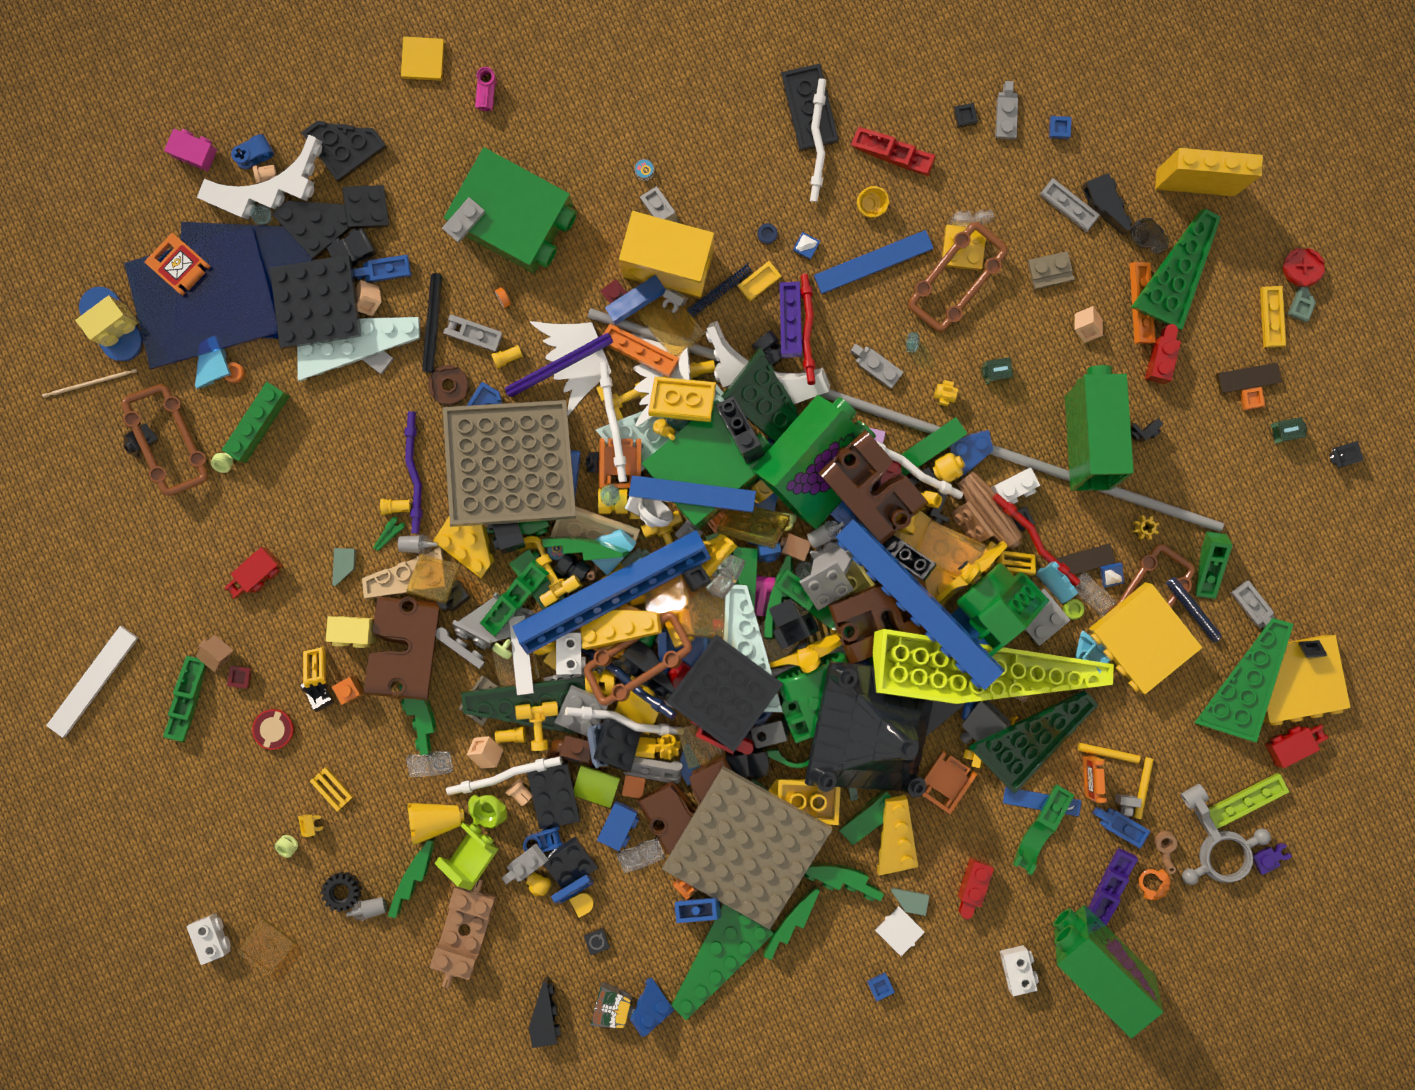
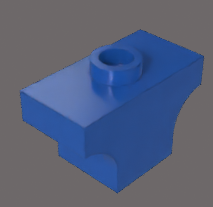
M776 530L755 533L758 563H769L779 559L781 547Z

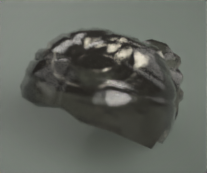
M1142 218L1137 220L1132 226L1130 237L1133 244L1137 247L1150 248V251L1154 254H1160L1168 248V236L1164 234V230L1152 218Z

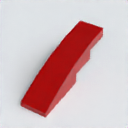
M858 127L851 143L852 147L871 156L929 176L936 159L934 154L917 150L913 145L896 141L895 137Z

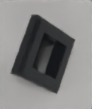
M1319 640L1298 643L1303 654L1308 659L1327 656Z

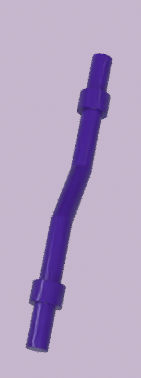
M409 411L407 427H405L404 436H406L405 462L414 485L413 509H410V517H412L411 533L419 534L420 518L423 515V510L421 509L422 483L413 460L414 437H417V428H415L416 412Z

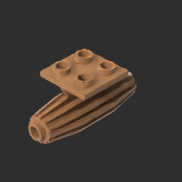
M974 471L961 479L957 485L960 491L963 492L967 503L953 510L951 514L955 523L964 530L967 539L976 545L993 536L999 543L1004 541L1008 545L1007 548L1010 547L1011 550L1021 543L1019 539L1022 538V535L1013 517L1007 516L1002 511L1003 508L992 499L995 495L994 491Z

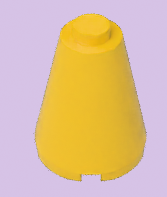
M407 803L413 845L460 827L461 822L465 821L463 809H459L458 805Z

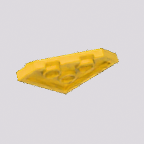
M448 517L433 542H437L438 546L480 578L486 574L494 562L493 555L490 554L488 546L489 537L487 529L484 525L450 527V517Z

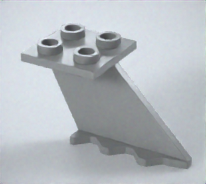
M838 541L825 543L821 551H809L814 559L811 575L799 581L817 610L854 590L845 576L853 562L852 557L854 555L849 550L844 551L838 545Z
M495 592L492 599L460 621L454 620L452 624L456 635L464 640L468 638L475 642L474 645L483 650L486 648L491 650L493 647L492 643L511 638L509 622L495 637L480 624L501 595ZM522 607L514 617L525 615V619L536 613Z

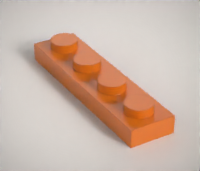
M1129 263L1132 305L1152 278L1151 263ZM1132 308L1134 344L1156 343L1154 319Z
M609 324L604 334L609 333L613 339V343L608 345L609 348L669 378L679 364L678 357L612 324Z

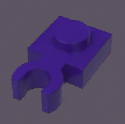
M1279 843L1275 846L1274 850L1268 846L1252 854L1253 861L1261 875L1280 867L1281 865L1278 860H1288L1292 857L1290 853L1281 854L1282 849L1287 847L1286 844Z

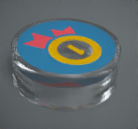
M640 159L634 166L635 175L638 179L645 181L653 177L655 170L650 160Z

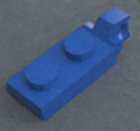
M408 255L369 260L367 263H363V268L353 269L354 277L357 280L366 279V282L412 276Z
M1096 806L1092 813L1102 819L1100 824L1104 828L1140 849L1150 833V830L1114 809L1108 808L1105 812Z

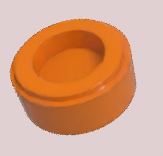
M501 287L494 290L502 307L510 306L511 302L505 290Z
M235 362L228 363L231 375L224 378L231 383L241 382L245 377L243 366Z

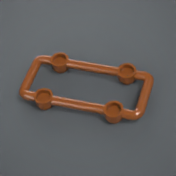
M979 222L971 223L964 232H959L954 236L952 247L928 277L916 283L915 293L908 301L909 309L937 332H943L953 322L961 320L963 316L962 310L990 275L996 274L1001 270V262L1008 253L1007 245ZM976 230L1000 251L995 257L985 262V270L958 304L947 309L946 318L940 324L916 305L921 297L928 296L931 293V284L956 253L970 244V236Z
M158 384L124 397L121 402L125 413L123 416L124 424L132 429L150 467L149 478L158 485L162 494L172 496L206 482L208 479V471L205 467L206 456L203 452L197 450L179 411L181 408L180 400L172 396L170 389L163 384ZM162 392L165 398L163 402L164 409L172 414L190 452L189 463L192 467L197 468L200 474L196 478L168 488L165 482L167 477L166 471L158 466L140 428L141 417L130 406V403Z
M1164 544L1156 545L1149 555H1144L1140 558V569L1116 606L1137 589L1148 571H1152L1157 567V557L1160 552L1187 569L1183 577L1177 578L1183 588L1187 590V593L1192 588L1191 579L1196 572L1195 565ZM1174 592L1167 601L1171 608L1178 601V597L1174 595ZM1110 606L1107 609L1106 614L1116 606Z
M667 612L660 616L661 631L663 624L670 620L684 648L678 652H666L662 662L626 685L616 684L612 688L611 694L607 697L604 696L592 670L599 665L602 667L608 666L612 662L614 655L641 638L620 642L609 650L599 649L596 651L594 659L585 665L584 674L597 701L601 705L607 706L616 700L620 702L626 701L630 696V691L668 667L675 669L680 666L682 658L691 652L692 643L675 613Z

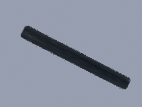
M432 273L430 278L422 371L425 373L434 372L442 288V275L439 273Z

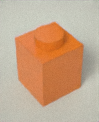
M356 676L348 677L332 686L341 705L349 703L364 694V690Z

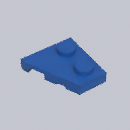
M989 430L965 435L950 445L951 453L956 457L961 456L965 463L962 476L993 451Z
M653 978L646 980L644 992L639 996L637 1008L633 1011L630 1021L641 1037L649 1034L674 1011Z

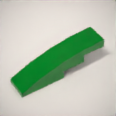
M955 417L901 455L918 468L968 433L957 417ZM901 465V473L904 476L908 475L910 472Z
M566 536L542 539L543 547L562 546L563 554L583 552V560L619 558L629 555V551L589 538Z
M791 556L786 557L775 583L785 569L793 573V558ZM773 586L765 619L764 638L767 640H775L773 632L775 630V622L769 609L784 602V599H791L775 586Z
M536 560L531 561L523 573L499 597L480 624L494 637L497 636L550 573Z
M186 655L173 691L174 699L167 715L169 720L163 734L165 739L185 743L206 665L198 658Z
M431 838L427 841L403 875L394 895L388 917L397 918L399 916L403 900H409L413 896L416 882H422L426 878L436 838Z
M814 885L783 917L763 951L765 958L772 960L780 941L788 944L795 926L804 929L820 892L818 886Z

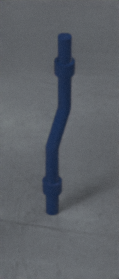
M581 649V652L587 655L590 661L594 659L596 651ZM610 663L604 667L625 685L632 681L614 664ZM639 686L632 690L634 694L649 703L656 712H661L670 719L675 718L676 712L666 706V703L660 698L653 697Z

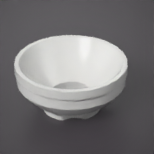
M650 499L640 500L638 505L640 518L647 526L651 528L665 527L671 523L673 513L663 502Z

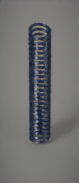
M749 263L744 265L742 269L739 268V271L734 272V275L732 274L724 282H721L719 286H716L714 290L703 296L701 300L696 301V304L693 303L691 308L688 307L686 309L688 317L692 319L691 316L693 318L697 316L696 312L698 314L702 312L701 308L705 310L707 308L706 304L710 306L712 304L711 300L713 302L717 300L716 296L720 299V296L722 297L721 292L725 295V292L730 291V288L733 289L735 284L738 285L740 283V280L743 281L745 276L748 277L750 272L753 273L748 265Z
M1174 577L1168 580L1166 585L1178 597L1179 602L1184 604L1183 607L1199 623L1200 628H1203L1202 630L1208 635V638L1212 642H1217L1222 634L1212 624L1206 614L1202 612V609L1193 600L1191 595L1187 593V590L1183 588L1177 578Z

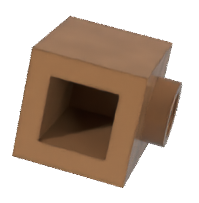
M790 533L786 537L782 536L779 542L781 555L791 556L794 560L801 563L805 561L811 546L808 540Z
M214 635L209 640L206 638L199 644V651L196 657L213 672H216L229 661L233 649Z

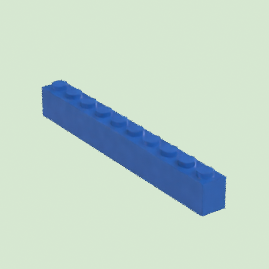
M853 519L836 536L839 540L837 542L844 551L849 550L854 555L852 559L859 566L863 565L868 570L866 573L872 580H878L883 585L881 589L888 596L892 595L897 600L896 604L904 612L907 610L912 615L911 620L918 627L922 625L927 632L925 634L933 642L937 641L942 646L940 648L947 657L950 658L952 656L957 661L956 666L963 673L967 672L972 677L971 682L977 688L987 689L1005 671L858 519Z
M697 530L535 615L522 620L512 627L519 644L528 655L683 574L685 571L710 560L711 557Z

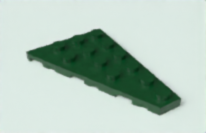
M1082 691L972 744L969 749L1015 794L1093 712L1098 704L1087 692Z

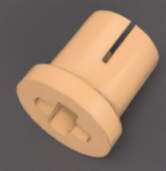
M274 165L253 166L257 184L277 176Z
M522 779L517 780L506 791V794L508 796L511 795L520 806H523L532 798V793L523 785Z

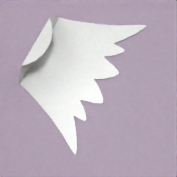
M530 321L538 330L551 336L543 340V342L556 346L545 357L552 362L598 338L592 322L549 324ZM603 349L554 374L555 380L569 379L563 391L565 393L572 390L567 415L600 382L601 372L599 363L607 362L609 374L612 373Z
M631 333L679 358V364L670 378L691 380L688 347L672 346ZM643 364L633 367L638 374L647 377L637 384L634 390L649 393L639 403L640 405L648 404V406L640 415L636 426L652 417L648 415L654 377H663V374Z

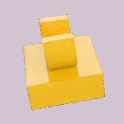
M965 750L963 758L973 760L972 767L983 768L984 763L971 750Z
M305 814L298 816L302 837L314 836L315 831L323 829V826H314V821L320 819V815L312 816Z

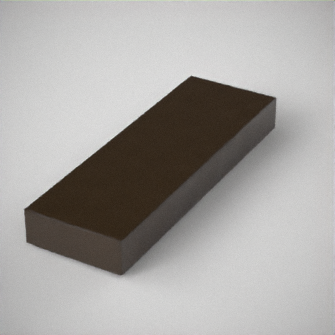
M1278 363L1216 374L1220 394L1282 382Z
M1110 543L1056 558L1060 563L1066 564L1070 568L1069 571L1073 574L1116 563Z

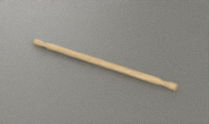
M137 368L132 369L131 371L121 372L52 391L51 393H45L42 396L46 398L50 395H57L119 378L130 373H137L138 370Z

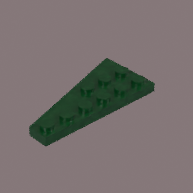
M759 348L721 397L726 400L734 396L745 417L775 443L796 420L799 414L783 384L780 383L775 375L772 365L769 364L764 356L765 353L762 348Z
M585 677L534 682V693L517 695L516 685L461 692L463 714L494 718L534 727L533 722H529V718L516 719L515 706L530 704V707L542 706L544 702L556 701L559 712L571 685L586 691ZM557 715L546 716V720L542 721L543 729L582 735L554 723Z

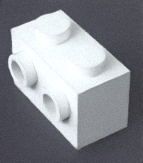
M1030 467L990 488L995 494L1001 495L1008 503L1012 502L1014 504L1018 502L1017 497L1023 494L1027 497L1035 493V488L1040 486Z
M581 631L570 632L556 640V675L582 673V669L586 665V658L581 657Z
M216 913L186 926L201 965L223 957L231 951L230 940L227 936L225 937L223 932V922Z
M1024 945L1001 950L1000 955L1006 981L1012 996L1037 991L1036 984L1039 981L1036 971L1032 970L1031 963H1034L1031 951H1028Z

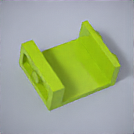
M462 822L460 826L467 832V835L450 860L439 857L435 865L457 887L471 891L498 851V848L493 844L494 840L491 837L481 833L482 829L478 825L475 826L473 823L469 825Z

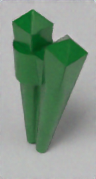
M397 516L392 517L384 527L385 530L373 546V549L379 551L405 527V523H400L397 526L395 525Z

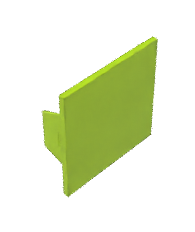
M581 765L574 786L575 797L611 808L620 778Z

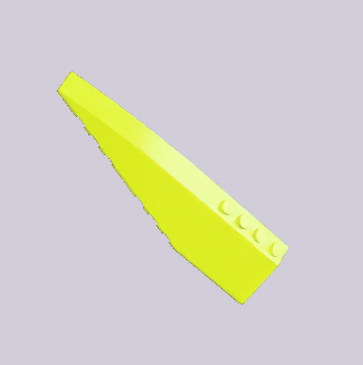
M887 629L874 633L873 661L876 693L960 704L1113 685L1114 664L1003 647L992 657L1005 671L987 689L984 690L982 687L979 689L971 682L972 677L967 672L963 673L956 666L957 661L952 656L950 658L947 657L940 649L942 646L937 641H931L928 636ZM980 644L988 653L993 649L990 645Z

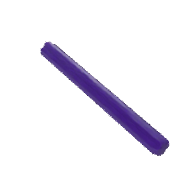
M605 333L505 387L507 395L513 397L612 344L613 339L611 335Z

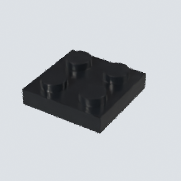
M384 185L342 188L347 229L389 226Z
M604 719L593 759L623 772H631L641 733L613 720Z
M576 836L547 854L548 861L543 864L562 889L598 869L597 863Z

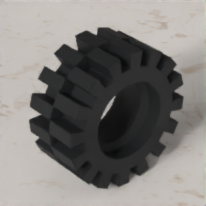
M339 872L326 880L322 886L323 890H321V894H323L322 901H326V904H324L326 907L330 906V910L334 911L336 909L337 912L347 911L359 901L362 887L358 885L360 881L354 879L355 875L350 876L349 872ZM343 884L347 886L349 895L346 899H338L335 896L334 888L336 885Z

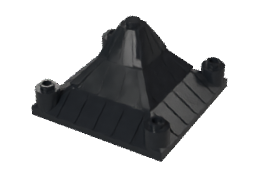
M829 661L805 784L816 786L823 792H829L834 787L904 791L912 797L921 796L926 790V782L918 776L933 701L876 693L873 665Z

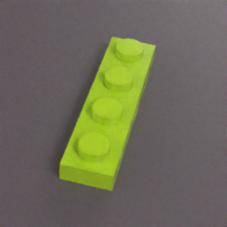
M1276 773L1209 807L1210 818L1218 829L1289 793V790L1281 774Z

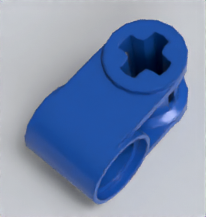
M263 134L256 135L250 140L234 147L231 152L232 159L237 162L240 168L245 170L269 160L274 155L269 142Z
M559 826L528 835L523 843L524 851L529 849L527 842L530 839L538 842V847L542 852L552 851L563 845L564 843L561 842L558 832Z

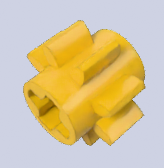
M944 380L943 384H937L934 398L939 399V405L948 406L949 402H955L958 388L953 387L954 382Z
M1142 515L1139 518L1140 521L1133 522L1136 526L1132 532L1139 534V540L1143 539L1144 536H1146L1147 540H1151V534L1159 533L1156 530V526L1159 523L1152 521L1153 516H1149L1146 520L1145 516ZM1145 525H1148V526H1149V529H1146V530L1144 531V530H1143V527H1144Z
M663 735L661 738H657L655 752H660V758L671 760L675 755H679L681 742L676 741L675 735Z

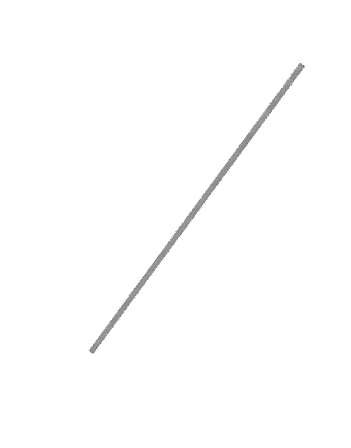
M592 308L589 310L588 318L608 325L612 324L622 330L664 344L682 348L688 347L690 353L717 361L713 349L625 319L615 325L609 314ZM829 389V392L819 395L831 401H835L840 397L855 409L928 434H932L940 428L937 425ZM992 445L993 451L990 455L1070 481L1069 470ZM1119 487L1108 491H1099L1217 532H1221L1224 527L1222 522Z

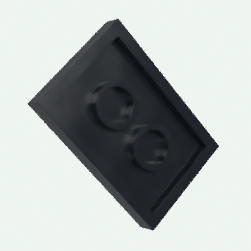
M568 762L549 767L541 772L537 770L527 772L540 830L580 822Z

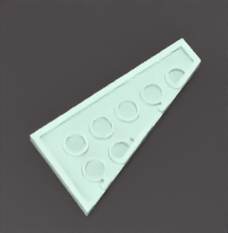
M726 584L724 640L772 675L747 585ZM778 693L764 711L783 712Z

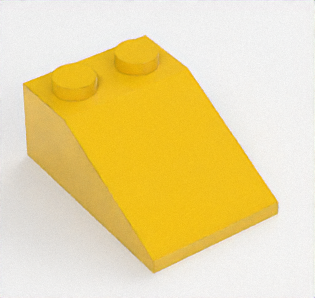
M805 779L778 780L777 796L828 825H839L840 787H834L829 792H823L816 786L806 785Z

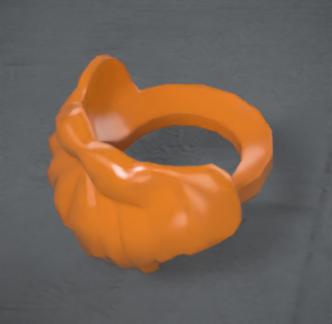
M1147 869L1140 874L1139 886L1144 891L1145 899L1155 901L1167 895L1171 880L1164 869L1159 871ZM1147 874H1155L1163 882L1157 892L1149 890L1144 886L1143 879Z

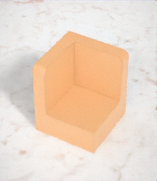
M360 280L355 288L358 312L373 316L381 303L380 289L374 284Z
M1094 306L1075 314V331L1084 343L1103 336V320Z
M489 736L473 739L467 756L480 768H494L498 765L503 749Z

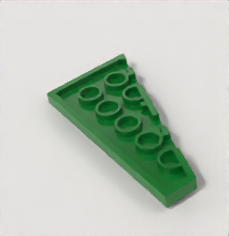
M1201 209L1131 308L1167 326L1174 324L1178 330H1183L1221 216L1208 209Z
M1272 618L1194 723L1257 743L1294 624Z
M722 904L720 908L721 918L714 920L689 972L672 1002V1007L687 1020L774 934L771 928L768 929L731 907Z

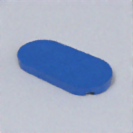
M91 288L80 299V315H83L108 295L119 301L121 300L115 292L108 288ZM135 325V329L119 337L116 344L108 347L99 344L104 353L111 359L130 361L139 355L142 349L143 335L138 326Z

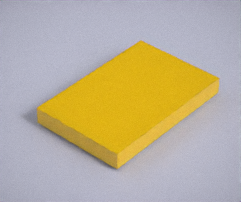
M654 377L648 415L711 422L716 382Z

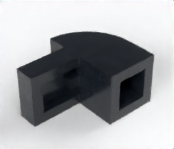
M808 613L777 628L773 632L777 643L783 650L820 631L813 615Z

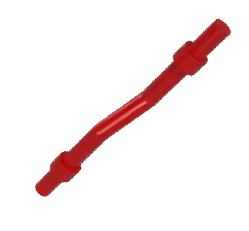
M804 273L800 276L802 285L800 292L801 297L804 299L806 314L802 337L803 370L806 372L807 384L814 385L816 383L814 374L816 366L815 360L812 359L810 344L814 319L812 305L813 290L809 283L808 274Z
M996 493L992 499L1003 508L1002 511L1007 516H1012L1028 531L1038 554L1048 563L1056 562L1059 565L1057 569L1067 576L1070 583L1077 586L1080 580L1069 571L1070 568L1066 564L1060 563L1044 548L1035 526L1017 511V507L1012 502L1008 503L1001 495Z

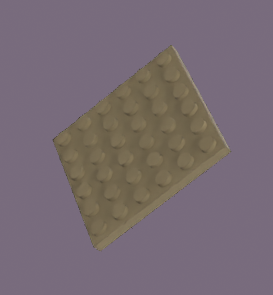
M566 400L443 407L450 527L576 519Z
M722 766L665 861L662 870L705 894L718 898V901L770 929L828 838L832 827Z

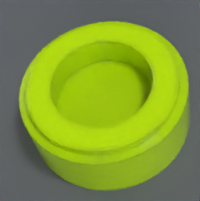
M1070 599L1063 605V611L1069 619H1079L1084 614V605L1077 599Z

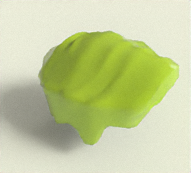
M473 795L469 799L468 811L473 818L475 826L480 825L491 829L497 827L508 818L506 806L495 796L484 795L479 797Z

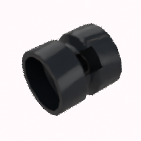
M772 330L760 337L751 346L755 352L762 348L765 353L764 356L772 367L784 359L781 356V344H778L779 339Z
M567 553L563 555L553 571L560 578L568 579L576 575L582 583L591 567L583 561L578 562L577 557L572 553Z

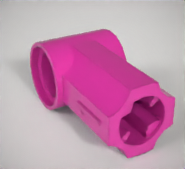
M482 67L477 71L475 108L489 112L493 111L497 79L491 68ZM485 75L492 76L491 80L486 83L482 82V78Z
M756 575L755 615L766 617L775 578Z

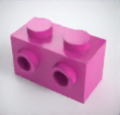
M173 128L164 151L175 159L208 172L217 152V149L212 145V141L202 136L200 139L193 137L194 134L185 129L179 131Z

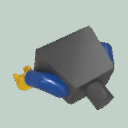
M989 700L968 702L963 705L962 727L965 731L960 735V739L966 745L974 739L978 742L1015 724V720L1019 717L1013 716L1008 719Z

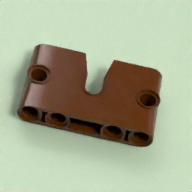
M864 430L847 447L840 448L836 453V457L822 468L818 474L868 531L883 545L898 529L908 527L911 523V518L928 504V501L902 473L884 482L875 491L870 492L872 485L882 477L893 460L877 441ZM851 454L850 461L844 463L845 456ZM902 513V518L896 521L897 515Z
M913 576L927 590L925 581ZM881 583L836 600L828 605L836 626V635L841 640L849 663H856L873 656L874 633L885 629L881 618L884 611H887L891 624L896 631L925 635L927 632L922 625L918 627L911 620L912 615L907 610L904 612L897 606V600L892 595L888 596L881 589L883 586ZM850 626L851 632L848 636H845L844 629Z
M378 596L372 631L374 637L392 643L406 644L409 647L405 652L386 651L369 653L364 686L365 695L386 696L396 700L402 698L428 700L437 638L436 630L438 629L440 607L436 602L414 600L411 597L400 599ZM406 605L414 607L411 612H405L403 608ZM400 684L403 686L402 690L397 693L393 692L392 687Z
M725 756L717 758L691 772L692 775L689 778L694 796L699 805L722 766L733 771ZM673 781L646 793L637 800L650 823V831L657 836L666 854L671 853L697 810L691 806L686 795ZM656 820L663 821L664 826L657 825Z

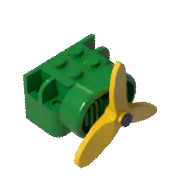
M1004 541L995 545L974 563L964 562L958 568L961 574L935 598L942 605L955 593L968 584H972L957 600V605L971 619L969 623L979 633L977 638L979 640L984 638L993 648L989 652L991 656L1023 632L1050 601L1027 575L1020 572L1014 576L1002 563L996 564L983 576L980 575L1007 548L1008 545Z
M836 633L815 641L810 645L807 642L801 643L796 646L797 652L777 661L769 662L770 668L786 664L797 665L784 671L776 678L783 683L779 690V701L795 743L814 737L829 661L848 663L844 653H831L842 645Z

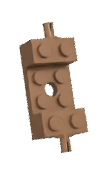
M481 878L479 883L478 881L476 882L471 891L455 886L448 908L450 909L443 932L430 964L431 969L445 974L441 986H446L448 989L451 986L453 977L470 980L473 975L497 895L480 890L483 883ZM462 924H467L470 927L471 931L469 934L464 935L460 932Z

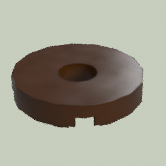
M444 365L438 367L430 376L428 389L431 396L437 402L453 406L466 398L469 392V380L460 368L454 365ZM447 380L454 382V387L450 391H446L443 387Z

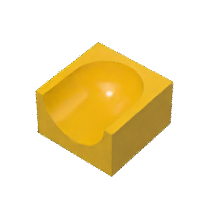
M632 211L619 257L623 278L643 283L656 275L665 289L672 288L681 294L701 299L714 253V233Z

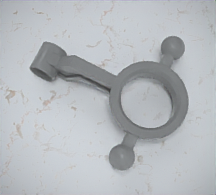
M1197 784L1181 793L1183 801L1190 810H1194L1208 834L1199 852L1201 866L1195 870H1184L1182 873L1184 883L1194 885L1198 882L1199 877L1205 873L1217 881L1226 883L1244 878L1251 870L1253 864L1251 848L1257 844H1268L1271 840L1270 832L1263 828L1255 831L1254 837L1246 841L1235 832L1218 831L1210 818V811L1205 804L1209 797L1204 788ZM1223 840L1238 842L1244 851L1242 867L1230 875L1217 873L1210 863L1212 848Z

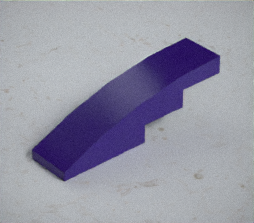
M1120 848L1116 850L1089 905V909L1105 925H1107L1121 901L1120 895L1129 882L1128 876L1138 861L1137 856Z

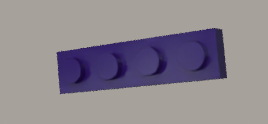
M800 281L780 283L782 358L802 357Z

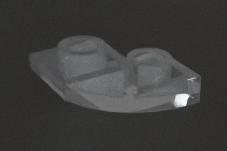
M985 209L980 210L974 214V217L970 210L966 212L960 210L952 215L948 224L968 227L973 222H979L984 225L991 222L995 215L992 209L986 212Z
M731 554L725 558L717 567L719 575L706 587L708 592L723 599L738 580L745 565L744 559Z
M1083 572L1078 577L1080 583L1074 586L1078 591L1077 595L1098 614L1103 616L1116 601L1087 573Z
M431 752L428 755H409L406 757L409 777L434 776L453 771L450 752Z
M658 839L640 843L637 847L619 851L617 857L623 872L627 873L664 859L665 855Z

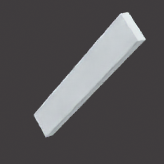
M119 626L46 726L62 738L66 737L138 640V637L123 626Z

